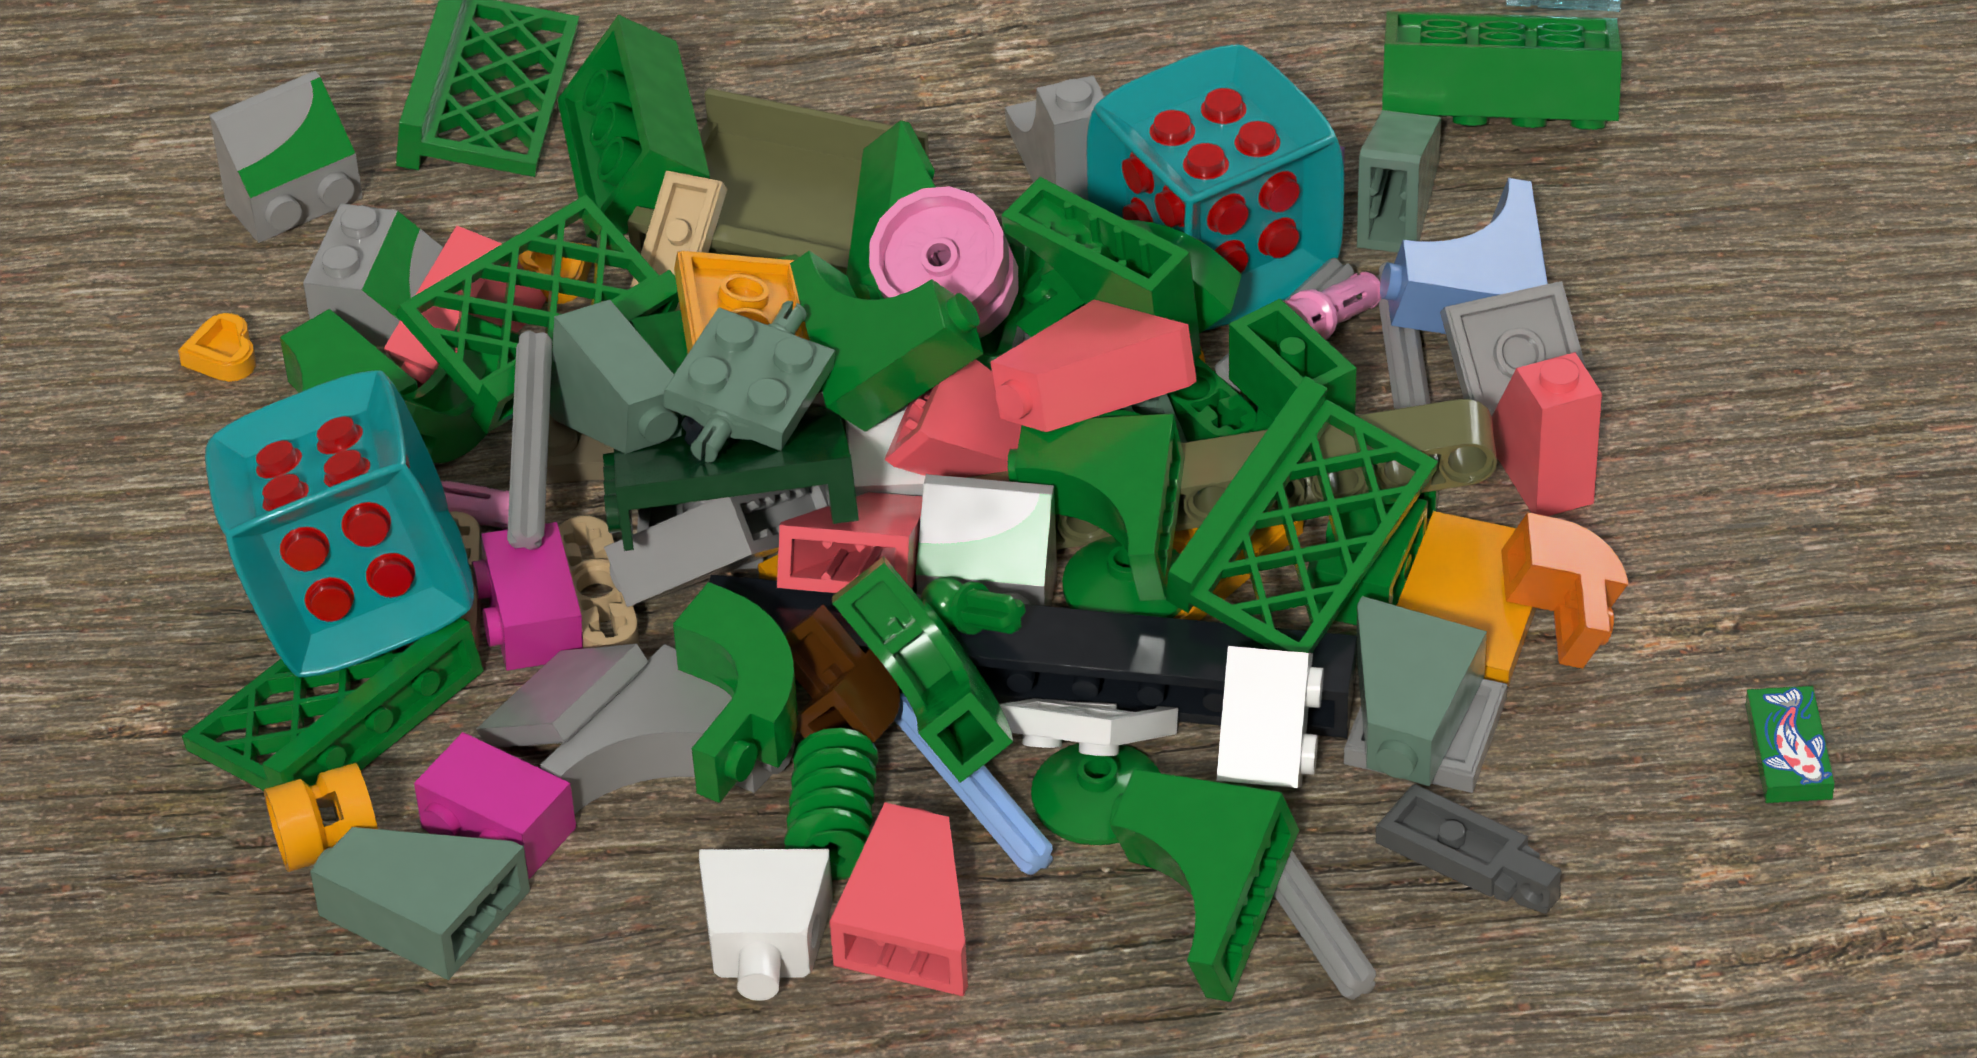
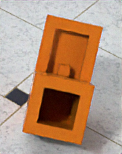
M1527 512L1501 549L1506 602L1554 611L1559 664L1583 669L1599 646L1605 645L1610 639L1614 625V613L1611 607L1628 585L1625 569L1611 547L1587 528L1570 521Z

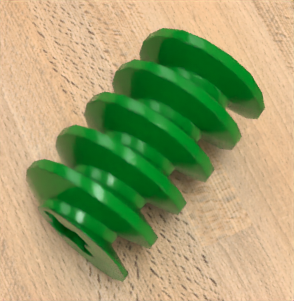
M829 728L807 736L799 743L794 753V771L791 776L792 790L789 794L790 810L787 814V831L784 837L785 849H829L832 880L838 881L850 878L870 835V825L873 822L872 805L875 802L874 785L877 781L876 765L878 763V750L871 739L859 731L846 728Z

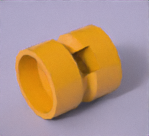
M357 763L319 773L316 785L309 786L302 779H297L264 789L271 826L287 872L315 865L320 854L327 848L333 847L352 827L378 829L370 796ZM333 806L337 822L324 827L319 808Z

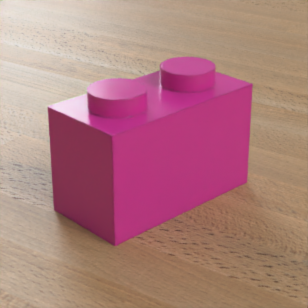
M557 522L545 524L542 544L534 550L524 547H512L507 540L508 529L481 533L482 560L472 561L473 583L477 599H489L490 607L483 608L486 638L489 647L500 645L506 671L545 665L560 650L583 648L582 615Z
M464 732L414 782L421 827L429 834L514 841L524 846L528 880L576 829L570 782Z

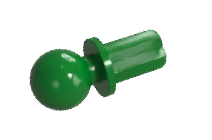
M952 578L933 580L923 589L920 600L928 602L947 628L956 627L960 632L970 635L977 634L983 629L1012 634L1021 628V617L1026 612L1024 603L1021 600L1014 599L1011 595L989 592L982 583L967 582L962 584Z

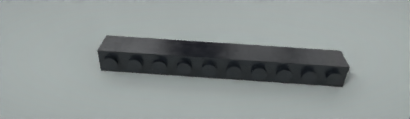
M713 574L710 576V583L735 592L758 605L771 616L783 633L824 604L862 651L865 652L869 649L867 644L832 604V596L836 593L777 588L776 580ZM1024 604L1026 612L1021 617V628L1012 634L983 629L977 634L970 635L960 632L956 627L948 628L972 660L999 704L1028 699H1050L1073 702L1117 704V710L1130 712L1156 709L1157 706L1178 708L1177 722L1221 726L1228 646L1270 650L1225 623ZM1275 628L1297 642H1300L1306 633L1303 630ZM1326 632L1312 653V667L1323 668V690L1320 708L1308 707L1306 734L1347 738L1356 684L1357 636ZM795 678V684L801 685Z

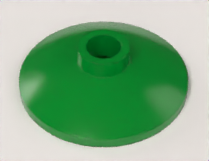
M1113 536L1096 540L1084 546L1071 557L1065 567L1062 579L1063 594L1071 609L1174 618L1182 610L1166 600H1139L1128 552ZM1174 548L1172 549L1170 568L1180 555Z
M1079 743L1054 753L1037 770L1031 787L1033 809L1041 823L1048 830L1063 839L1084 845L1116 844L1119 841L1110 826L1111 809L1116 797L1124 793L1133 769L1156 773L1161 772L1150 758L1124 744L1119 745V754L1113 756L1079 753Z

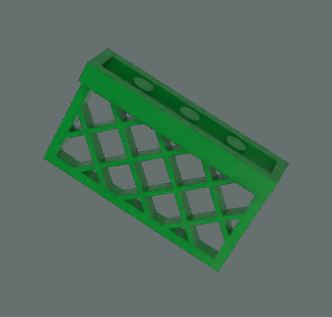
M439 0L399 121L396 166L419 170L423 156L535 177L577 36L580 16L498 0ZM476 17L499 21L504 27L485 33L474 21ZM546 30L563 35L541 44L532 33ZM517 39L526 49L525 51L508 57L498 47ZM483 52L493 62L474 70L464 59ZM540 63L549 74L531 81L521 71V69ZM506 76L516 86L496 94L487 82ZM472 89L482 99L462 107L454 99L453 95ZM529 100L539 110L519 118L510 106ZM495 113L504 123L501 126L485 131L475 120ZM458 126L470 136V138L462 141L438 137L440 133ZM518 137L529 150L527 154L502 150L498 144Z
M586 194L399 305L396 316L474 403L471 417L487 434L513 418L516 346L518 343L510 342L512 321L546 327L545 333L552 339L553 350L554 316L561 315L556 313L558 293L592 299L591 305L610 299L630 324V319L675 311L679 303L675 275L668 270L659 276ZM582 219L598 236L597 247L564 241L565 228ZM555 234L554 239L549 238L550 236ZM527 250L553 255L551 275L517 269L518 256ZM562 257L595 263L593 283L560 277ZM508 262V267L502 266ZM604 265L627 269L639 283L629 290L603 285ZM480 278L506 283L504 303L470 297L471 284ZM515 285L549 291L547 311L513 305ZM462 289L461 295L455 294ZM433 306L459 311L457 332L433 327L421 313ZM468 313L503 319L501 339L467 334ZM464 349L498 355L497 370L479 380L463 361ZM508 357H509V358H514V360H512L511 362L507 363Z
M1307 376L1303 378L1169 569L1166 601L1187 613L1195 606L1270 650L1313 653L1437 471L1438 461L1327 400L1328 388ZM1330 424L1353 437L1357 453L1323 459L1318 440ZM1367 445L1372 447L1373 450H1368ZM1311 453L1313 461L1303 463L1308 454ZM1397 461L1415 471L1407 485L1379 490L1372 465ZM1362 467L1369 493L1334 499L1327 473ZM1317 476L1324 501L1289 508L1284 490L1289 481ZM1277 500L1279 510L1269 512ZM1394 503L1386 514L1384 505ZM1373 507L1378 523L1376 531L1372 535L1346 539L1339 513ZM1328 516L1335 542L1300 548L1294 522ZM1283 524L1290 550L1255 557L1250 539L1255 530ZM1243 549L1245 559L1235 561ZM1360 552L1354 563H1352L1350 554ZM1340 556L1345 574L1341 582L1335 585L1312 589L1305 562ZM1295 565L1301 591L1266 598L1259 571ZM1249 573L1256 600L1231 604L1212 592L1222 578ZM1326 602L1320 613H1318L1316 603ZM1306 606L1311 626L1300 642H1297L1274 628L1270 612ZM1260 614L1262 621L1253 617V615Z
M459 618L443 629L420 638L401 653H397V649L385 653L384 656H378L348 668L319 676L297 677L289 670L282 659H279L183 734L182 739L186 750L263 791L266 788L297 779H302L309 786L316 785L319 773L357 763L361 771L484 672L470 623ZM369 678L357 689L351 690V681ZM339 683L337 693L306 698L307 688ZM294 691L293 700L261 705L272 694ZM323 715L309 727L304 728V718ZM291 721V730L258 735L259 726ZM246 728L245 738L223 742L214 741L226 731ZM275 753L262 765L256 762L259 755Z

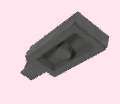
M1416 784L1412 785L1376 826L1377 844L1487 896L1492 897L1494 895L1497 900L1507 902L1513 897L1518 905L1547 914L1561 897V869L1540 860V854L1528 846V836Z

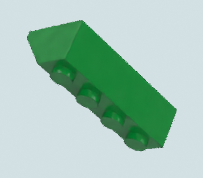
M618 14L557 101L578 199L587 194L622 234L629 233L628 219L636 206L649 209L655 208L666 170L710 179V172L677 41ZM583 221L586 237L597 241L598 236Z

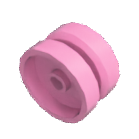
M950 186L918 190L899 199L879 219L869 242V267L884 298L906 293L933 279L954 295L957 293L963 294L973 304L980 319V324L976 327L979 338L990 334L1009 315L1018 293V265L994 211L975 194Z

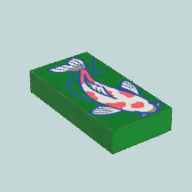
M1813 686L1747 689L1745 707L1765 803L1833 800L1835 783Z

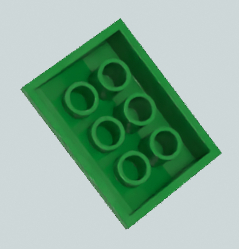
M1387 11L1382 110L1428 116H1452L1453 123L1468 126L1487 124L1488 117L1511 118V124L1519 127L1546 126L1547 119L1570 120V126L1574 128L1602 129L1605 127L1606 121H1619L1622 47L1617 18Z

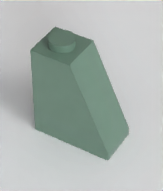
M1382 110L1359 154L1357 248L1398 253L1403 240L1420 241L1439 165L1441 117Z
M610 299L554 316L549 414L555 421L624 454L681 436L683 414L663 407L664 389L674 374Z
M1362 596L1357 604L1356 636L1366 768L1385 773L1394 778H1403L1430 786L1484 679L1487 631Z
M352 827L333 847L327 848L320 854L314 867L310 870L319 916L447 980L458 971L530 892L524 846L507 840Z

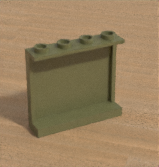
M707 88L704 93L707 122L700 132V137L710 172V179L723 181L727 188L708 253L779 258L794 254L800 257L807 251H811L846 275L863 149L890 129L892 125ZM914 130L929 158L928 133ZM636 206L628 219L630 243L641 254L654 209Z

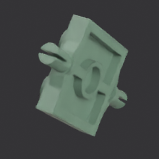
M793 301L784 302L773 322L768 325L719 307L664 389L663 407L689 416L704 427L691 445V451L697 459L701 460L705 454V462H713L728 438L753 440L780 451L785 446L833 370L835 359L834 349L794 335L807 317L805 309L797 303L793 309Z

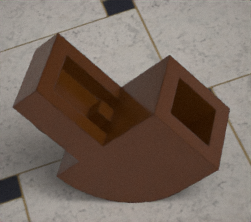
M822 604L784 633L793 657L795 678L812 697L798 712L797 730L806 738L810 734L823 729L846 728L859 731L874 743L892 724L898 714L900 706L899 686L872 650L869 648L863 652L830 611Z

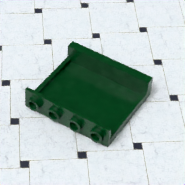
M826 406L807 409L781 451L753 440L728 438L719 451L717 458L713 462L707 463L705 462V454L701 460L693 455L691 446L684 440L686 435H681L627 454L614 449L613 453L603 454L604 503L608 532L622 533L624 551L634 550L632 510L818 485H824L833 524L859 521L851 455L841 416Z

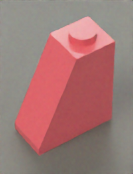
M457 225L416 295L502 243ZM518 261L517 269L525 270ZM508 262L502 266L508 267ZM480 278L471 284L470 297L504 303L506 283ZM515 285L513 305L538 310L542 308L547 298L540 289ZM462 289L455 294L461 295ZM433 306L421 313L433 327L455 331L459 319V311ZM468 313L502 326L503 319ZM400 320L384 350L402 370L417 381L419 388L431 377L439 364ZM512 321L511 330L518 332L526 323Z
M1095 299L990 362L1000 419L1043 432L1056 430L1189 387L1197 382L1188 324Z
M1576 352L1516 368L1491 417L1496 457L1527 507L1534 514L1551 516L1594 504L1602 392Z
M975 359L908 403L884 460L896 468L920 475L929 474L966 478L1008 471V453L1010 449H1018L1022 425L1000 419L992 371Z
M875 492L856 496L859 521L833 524L829 506L782 521L779 526L777 588L837 593L884 556L912 589L916 583L922 496Z
M884 802L830 919L833 966L964 997L968 988L966 942L948 816L931 813L920 808H908Z

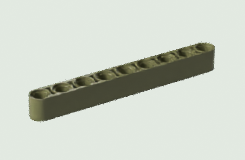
M1457 399L1356 415L1438 461L1437 471L1422 493L1480 483L1490 477L1496 469L1497 457L1491 414L1488 408L1481 402L1471 399ZM1330 424L1318 440L1323 459L1357 453L1353 437ZM1267 430L1181 443L1185 461L1175 531L1200 527ZM1367 445L1368 450H1373L1372 447ZM1311 453L1308 454L1303 463L1313 461ZM1397 461L1372 465L1379 490L1405 486L1415 473V471ZM1362 467L1327 473L1334 499L1369 493ZM1008 471L966 477L1009 481ZM1317 476L1291 480L1284 489L1289 508L1324 501ZM1277 500L1269 512L1279 510ZM1055 514L1056 550L1084 546L1096 540L1112 536L1089 522Z

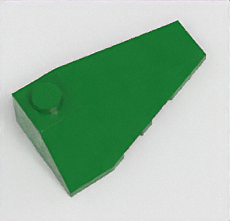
M900 120L863 149L846 273L851 287L859 299H884L869 267V242L879 219L899 199L923 188L936 187L933 182L935 169L911 124L906 121Z

